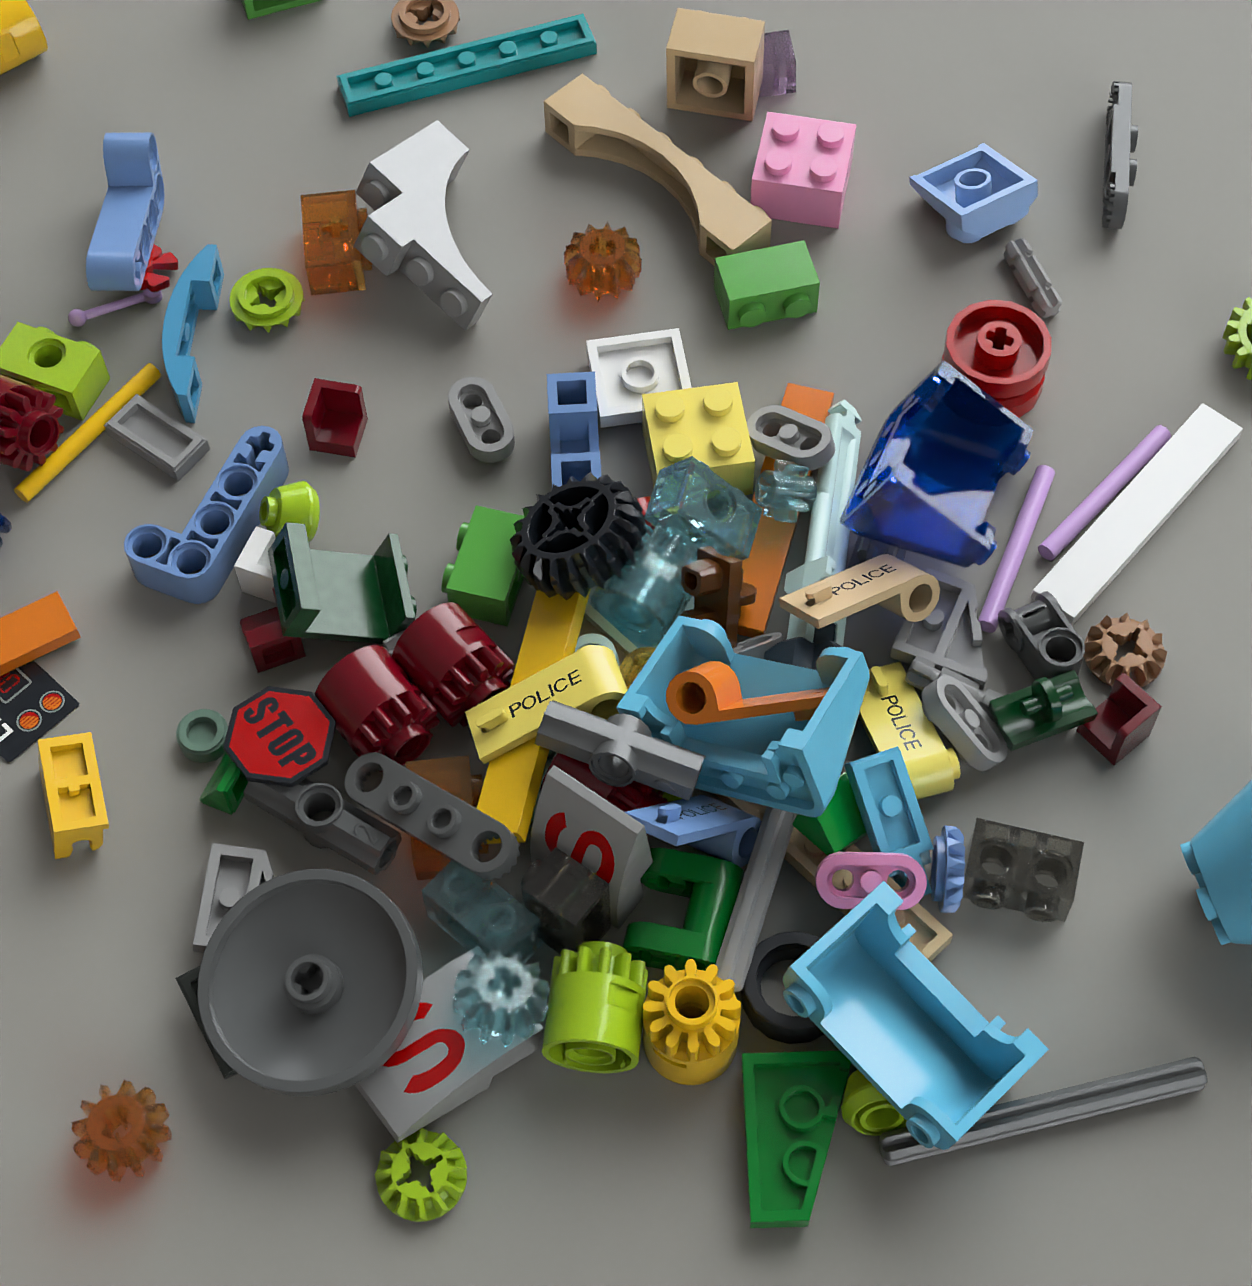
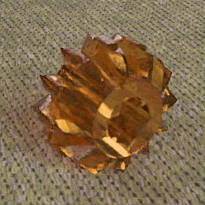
M608 221L603 229H596L588 224L585 234L573 232L571 245L566 246V251L564 252V264L566 265V277L569 280V285H577L580 296L593 292L598 302L603 294H610L617 300L621 289L632 291L635 278L640 277V272L642 271V259L640 258V246L637 243V238H629L625 227L613 231Z
M124 1080L117 1094L113 1095L108 1086L100 1085L99 1095L102 1100L97 1104L92 1101L81 1100L80 1107L88 1118L71 1122L72 1131L76 1136L80 1137L74 1144L73 1149L80 1159H88L87 1168L94 1175H100L107 1170L112 1181L120 1183L127 1167H130L136 1177H143L145 1167L142 1161L148 1157L152 1161L162 1162L164 1155L156 1144L172 1140L170 1128L163 1124L169 1118L170 1113L164 1103H155L156 1095L149 1087H144L136 1093L132 1082ZM128 1124L130 1125L131 1129L125 1136L121 1137L119 1132H116L115 1137L113 1136L114 1131L122 1125L127 1130Z

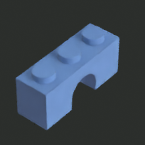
M595 371L546 374L552 488L553 483L559 487L567 484L571 476L581 481L590 472L598 479L602 475Z

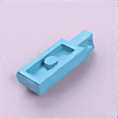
M898 747L890 748L844 764L873 852L909 855L923 869L924 865L932 863L929 850L934 848L900 749ZM896 870L889 874V877H893L900 887L903 888L907 882L905 872ZM928 878L924 896L932 893Z

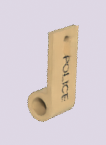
M883 554L780 597L779 603L780 608L818 629L875 604L908 621L918 622L928 617L935 609L939 600L940 587L939 582L933 575L895 556Z

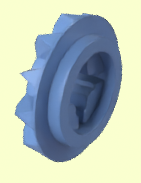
M944 825L941 836H935L933 840L934 849H932L930 876L931 899L938 902L940 913H955L960 907L961 899L963 898L965 869L964 836L957 827Z

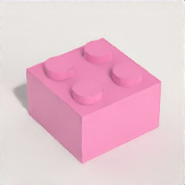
M767 111L752 176L750 203L753 206L762 208L770 219L839 229L853 159L856 124Z

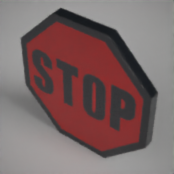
M268 686L233 708L223 748L247 781L293 787L328 765L336 721L313 692Z

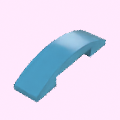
M207 244L193 258L180 276L168 302L163 323L162 350L164 364L177 406L186 423H195L203 386L195 357L190 356L199 309H218L224 279V271L217 245Z

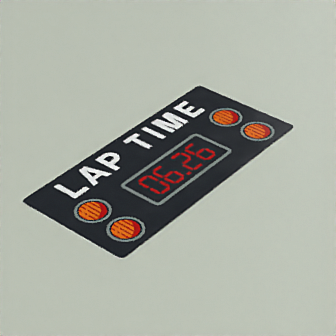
M34 660L0 676V756L8 763L20 756L80 705L71 694Z

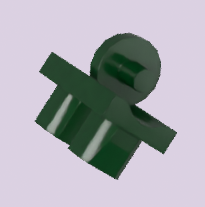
M1075 670L1050 679L1046 677L1036 679L1032 682L1031 686L993 699L988 705V709L1010 751L1094 721L1098 715L1094 705L1085 696Z

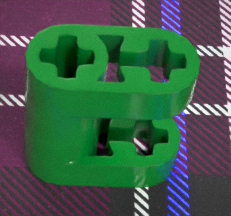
M650 848L653 862L640 878V881L650 889L689 898L683 928L680 929L643 921L632 922L626 928L622 947L626 949L627 953L632 954L631 961H644L647 967L664 970L666 965H672L676 971L685 969L688 959H693L698 970L706 971L709 965L716 964L744 878V871L738 865L723 859L668 848Z

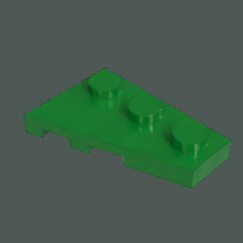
M841 1051L742 1053L741 1066L750 1228L808 1227L852 1064Z

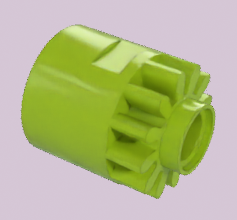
M603 941L584 942L578 946L577 953L563 949L561 956H555L542 1044L543 1056L559 1066L589 1073H619L635 1068L639 1062L643 1003L646 997L648 970L645 969L646 963L641 960L631 961L632 954L627 953L626 949L617 944Z

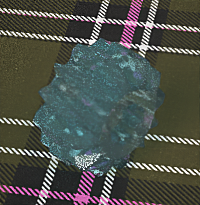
M497 947L490 951L488 960L474 954L473 958L469 960L467 970H461L456 976L454 988L457 993L454 994L452 1001L454 1013L463 1015L461 1020L463 1032L474 1029L481 1030L479 1039L482 1045L491 1039V1035L499 1036L505 1048L512 1044L514 1035L527 1041L533 1035L536 1024H541L546 1017L548 1010L546 1000L550 991L548 981L538 979L541 971L539 969V962L529 965L521 964L522 956L520 950L511 955V959L503 958Z

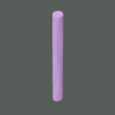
M1157 425L1038 546L1040 555L1046 560H1054L1171 438L1170 431L1162 425Z
M1039 465L1036 468L978 621L981 624V630L984 632L993 633L997 629L999 623L998 613L1005 608L1055 476L1054 469L1047 465Z

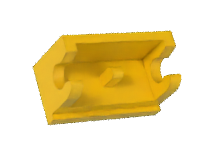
M87 732L39 739V772L54 858L70 857L73 851L72 844L81 840H89L92 850L99 849L103 844V829H109L92 733Z

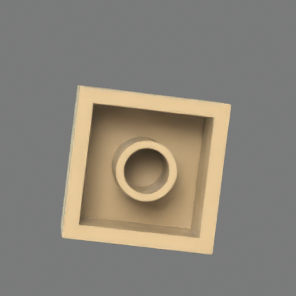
M677 8L666 47L667 108L753 121L763 82L765 21L709 13L701 10Z

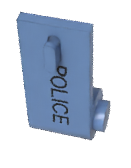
M707 795L694 796L689 801L680 799L625 812L643 824L647 834L674 846L686 844L715 858L730 861L739 867L748 864L762 822L759 817Z

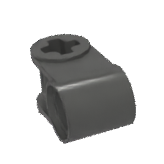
M1048 591L1039 593L1035 597L1034 602L1018 609L1005 608L999 611V627L1005 641L1017 653L1034 680L1042 677L1050 679L1075 670L1077 676H1079L1085 654V644L1065 617L1061 606ZM1051 658H1058L1065 662H1056Z

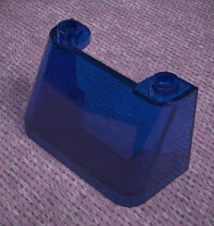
M943 360L893 409L883 423L843 510L840 523L854 534L963 568H967L974 563L980 566L989 559L998 544L994 539L996 528L988 521L983 522L997 484L1005 474L1009 472L1011 475H1015L1026 464L1031 455L1027 447L1034 429Z

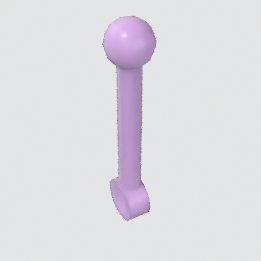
M146 289L142 293L85 311L73 309L68 314V321L72 326L81 327L88 319L146 301L149 304H156L162 300V291L153 293Z

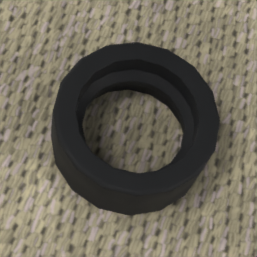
M800 931L782 932L761 941L755 948L747 977L741 990L742 1004L752 1025L769 1039L787 1044L808 1043L825 1035L809 1017L789 1016L775 1011L766 1003L761 990L763 975L771 965L783 960H797L820 939L818 936Z

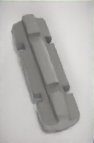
M1023 238L1009 241L1005 245L1006 250L1003 256L1008 265L1015 269L1013 273L1030 301H1034L1032 306L1037 315L1044 319L1051 315L1055 316L1060 312L1062 300L1056 289L1050 287L1053 284L1037 257L1031 255L1033 250L1029 243Z
M916 656L905 678L908 684L923 691L925 686L940 676L950 675L966 687L988 716L995 722L988 709V705L991 700L1003 696L1002 694L989 688L984 692L979 689L981 684L948 668L942 667L940 671L934 668L935 662L925 657Z

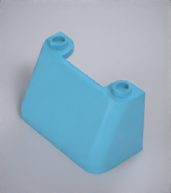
M678 615L616 708L619 714L633 715L641 719L649 727L651 736L706 756L695 786L696 789L804 816L818 817L823 814L835 794L870 674L863 652L855 651L848 647H828L824 649L816 661L817 670L736 654L727 638L725 630L718 623L708 619L699 620ZM708 661H720L728 665L736 673L740 683L742 699L830 687L811 719L795 721L794 712L691 725L677 720L670 712L666 703V690L669 682L677 674Z
M883 881L788 968L782 980L785 987L783 997L795 1013L804 1018L809 1017L907 1120V1129L917 1142L926 1148L935 1146L945 1150L954 1145L1049 1049L1029 1028L1020 1036L1007 1035L1000 1030L1006 1022L999 1015L989 1023L909 941L916 933V930L909 923L901 929L895 915L896 909L904 901Z

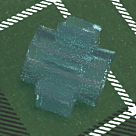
M777 459L774 463V471L765 470L759 475L755 484V499L759 506L764 507V516L774 517L775 521L796 523L797 512L806 513L812 508L817 496V487L814 479L807 476L808 467L797 465L796 462Z

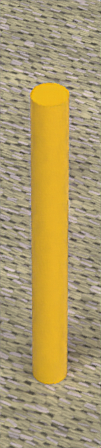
M147 363L68 437L55 452H52L46 458L43 466L39 465L14 488L17 496L26 503L35 497L106 430L104 425L136 394L142 396L161 378L160 371L153 364Z

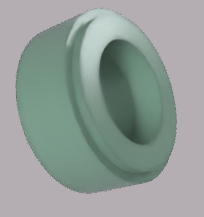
M199 709L190 712L182 718L176 730L177 742L182 753L189 760L197 763H208L217 760L225 753L223 746L228 725L224 717L214 710Z

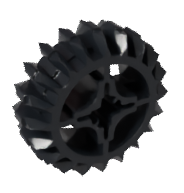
M591 472L585 475L581 481L571 476L567 484L560 487L553 483L552 491L546 495L536 494L537 503L534 506L522 508L524 519L518 520L513 524L516 534L510 538V542L512 544V555L515 559L514 563L520 573L536 591L544 592L549 598L559 594L565 600L571 598L575 592L586 597L591 588L598 586L604 590L607 580L612 577L622 578L621 569L624 566L636 564L634 553L644 548L642 538L647 533L642 514L643 509L636 497H633L629 488L624 486L621 481H613L608 474L597 479Z

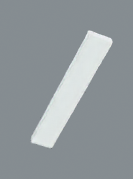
M1202 403L1033 589L1031 599L1035 601L1037 594L1048 591L1056 598L1063 614L1073 626L1240 438L1243 428Z

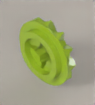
M261 268L245 274L234 284L229 297L230 307L236 321L244 322L250 331L256 327H263L268 333L272 326L278 324L288 327L291 317L301 315V305L305 301L299 280L291 273L278 268ZM258 293H261L263 297H267L269 300L275 299L276 306L268 307L265 303L260 304Z
M421 1128L398 1143L395 1140L386 1150L381 1151L380 1161L374 1175L379 1196L392 1213L409 1221L423 1222L443 1216L458 1203L464 1193L468 1173L466 1161L460 1147L449 1139L444 1132L436 1133ZM414 1156L424 1166L432 1163L436 1164V1167L429 1172L433 1192L429 1193L426 1186L422 1187L421 1183L417 1180L409 1184L405 1181L412 1174L409 1157Z

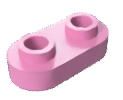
M836 852L825 857L818 865L815 873V885L821 898L830 906L839 909H853L883 881L887 883L890 873L900 870L905 872L907 882L903 888L894 890L904 901L896 910H905L915 906L922 899L927 887V878L922 866L914 858L903 853ZM841 869L848 870L852 874L851 884L844 889L836 888L832 883L834 873Z

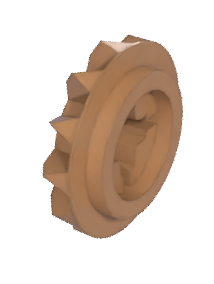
M399 0L392 10L391 21L397 38H406L410 46L423 42L428 48L431 41L436 40L445 44L447 35L456 34L460 16L459 9L453 0ZM433 15V22L426 21L424 25H419L418 20L425 21Z
M1125 613L1120 618H1110L1106 615L1099 624L1091 626L1084 642V659L1088 668L1099 680L1110 686H1113L1115 679L1122 673L1129 676L1140 687L1148 685L1160 675L1168 652L1164 650L1162 644V633H1155L1149 627L1148 619L1139 622L1130 619L1128 613ZM1127 641H1135L1133 653L1129 652L1125 657H1121L1118 662L1115 661L1118 645L1122 646Z

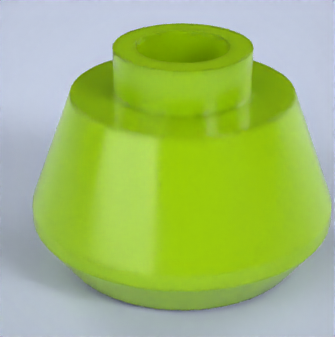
M298 481L272 489L269 496L263 497L259 509L260 523L262 526H266L267 530L274 532L275 537L278 536L286 522L305 524L308 542L312 541L316 534L320 515L319 497L316 490L306 481Z
M858 1069L850 1075L841 1106L842 1117L849 1126L862 1134L880 1136L883 1132L906 1126L907 1120Z

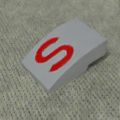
M555 765L552 766L546 775L534 814L530 842L533 870L614 927L620 929L644 897L640 878L653 862L645 826Z
M478 945L423 979L418 1011L405 1039L395 1053L379 1069L354 1085L398 1143L488 1089L493 1076L537 1051L545 1028Z

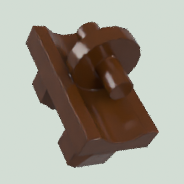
M705 546L697 548V561L681 567V585L685 593L694 596V609L683 611L679 616L699 620L708 619L718 623L725 630L732 648L737 647L738 619L741 617V606L754 603L757 597L756 587L743 582L744 570L742 569V560L721 555L716 552L715 548Z

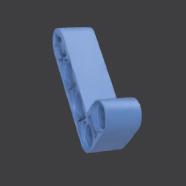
M152 132L105 133L103 139V159L108 189L87 252V282L91 291H139L142 287L164 209V182L156 138Z
M257 426L247 430L240 437L182 534L158 525L144 524L135 527L126 535L124 550L134 576L140 584L188 603L201 604L214 599L233 570L255 527H258L260 524L259 509L263 497L269 496L272 489L282 486L287 479L289 466L282 438L278 431L268 426ZM222 531H224V532L221 533V534L213 535V534H215V533H217V532H222ZM156 554V555L153 556V557L146 558V557H148V556H150V555ZM201 570L200 572H198V573H196V574H190V575H189V573H191V572H193V571Z

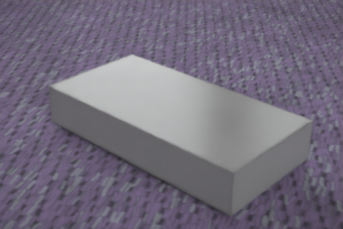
M138 394L104 425L108 436L177 481L210 450L207 439Z

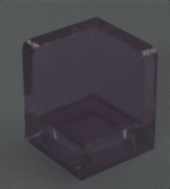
M789 29L765 33L763 79L759 90V97L795 93L796 58Z

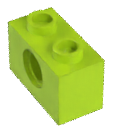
M17 322L0 346L1 375L55 395L54 405L63 408L64 415L81 421L84 420L110 380L107 367L99 349L86 341L76 342L58 336L45 327L39 326L35 328Z

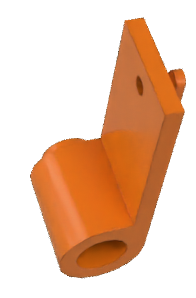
M708 661L677 674L667 687L666 703L670 712L677 720L691 725L794 712L795 721L811 719L830 687L742 699L740 683L736 673L728 665L720 661Z

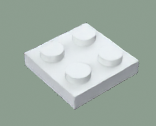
M679 328L586 341L590 372L595 371L597 410L601 428L642 422V394L692 388Z

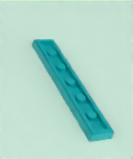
M579 14L337 75L336 78L349 117L594 55L597 54V43L584 14Z

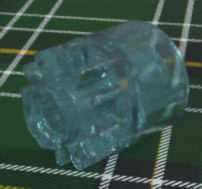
M645 523L647 533L642 538L644 548L634 553L636 564L624 566L621 569L622 578H610L605 582L604 590L597 586L591 596V605L626 638L640 644L657 646L678 615L685 611L693 597L685 593L681 585V567L697 561L695 554L698 547L694 545L687 535L675 528L657 524L654 530H652Z

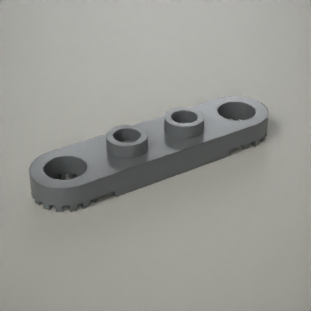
M1113 81L1109 97L1112 99H1108V103H1112V105L1107 107L1108 112L1106 115L1108 127L1105 135L1103 202L1107 206L1103 207L1102 227L1122 229L1127 212L1129 186H1134L1137 172V159H1130V152L1134 153L1136 149L1138 125H1131L1132 83Z
M380 753L362 755L349 767L345 776V789L354 801L456 864L461 865L478 877L493 880L495 877L500 879L504 873L509 874L512 871L510 869L512 865L516 866L518 862L516 858L517 856L520 857V851L518 850V847H520L519 842L516 839L517 837L499 821ZM376 769L379 771L383 770V779L380 785L370 792H364L362 781L366 782L365 776H370V771L375 773L377 772ZM493 837L495 839L500 838L502 846L499 854L488 862H481L478 858L480 856L478 850L483 848L481 844L484 843L486 845V840L491 841Z

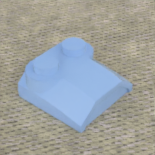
M985 143L921 174L909 177L911 187L945 218L947 234L962 243L977 242L1001 228L1015 224L1028 214L1029 207L1038 196L1037 180Z

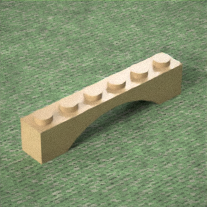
M582 73L544 100L545 132L575 156L595 157L621 163L646 174L664 186L679 201L690 217L697 236L699 254L713 266L717 257L770 247L772 220L762 208L753 206L741 197L728 182L718 179L705 169L697 158L687 155L674 145L665 133L656 131L643 121L634 109L625 107L612 97L604 86L597 85Z

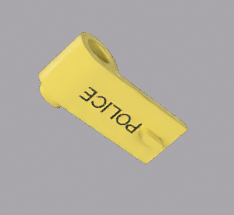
M587 645L465 711L479 759L486 764L536 737L544 712L550 701L554 700L608 720L609 717L619 714L616 706L628 689L613 651L605 646Z
M901 662L880 667L873 666L869 669L870 679L858 716L876 753L894 747L900 749L917 800L952 791L954 789V779L960 778L961 775L957 755L953 748H945L932 721H929L925 716L918 694L914 687L905 681L907 673Z

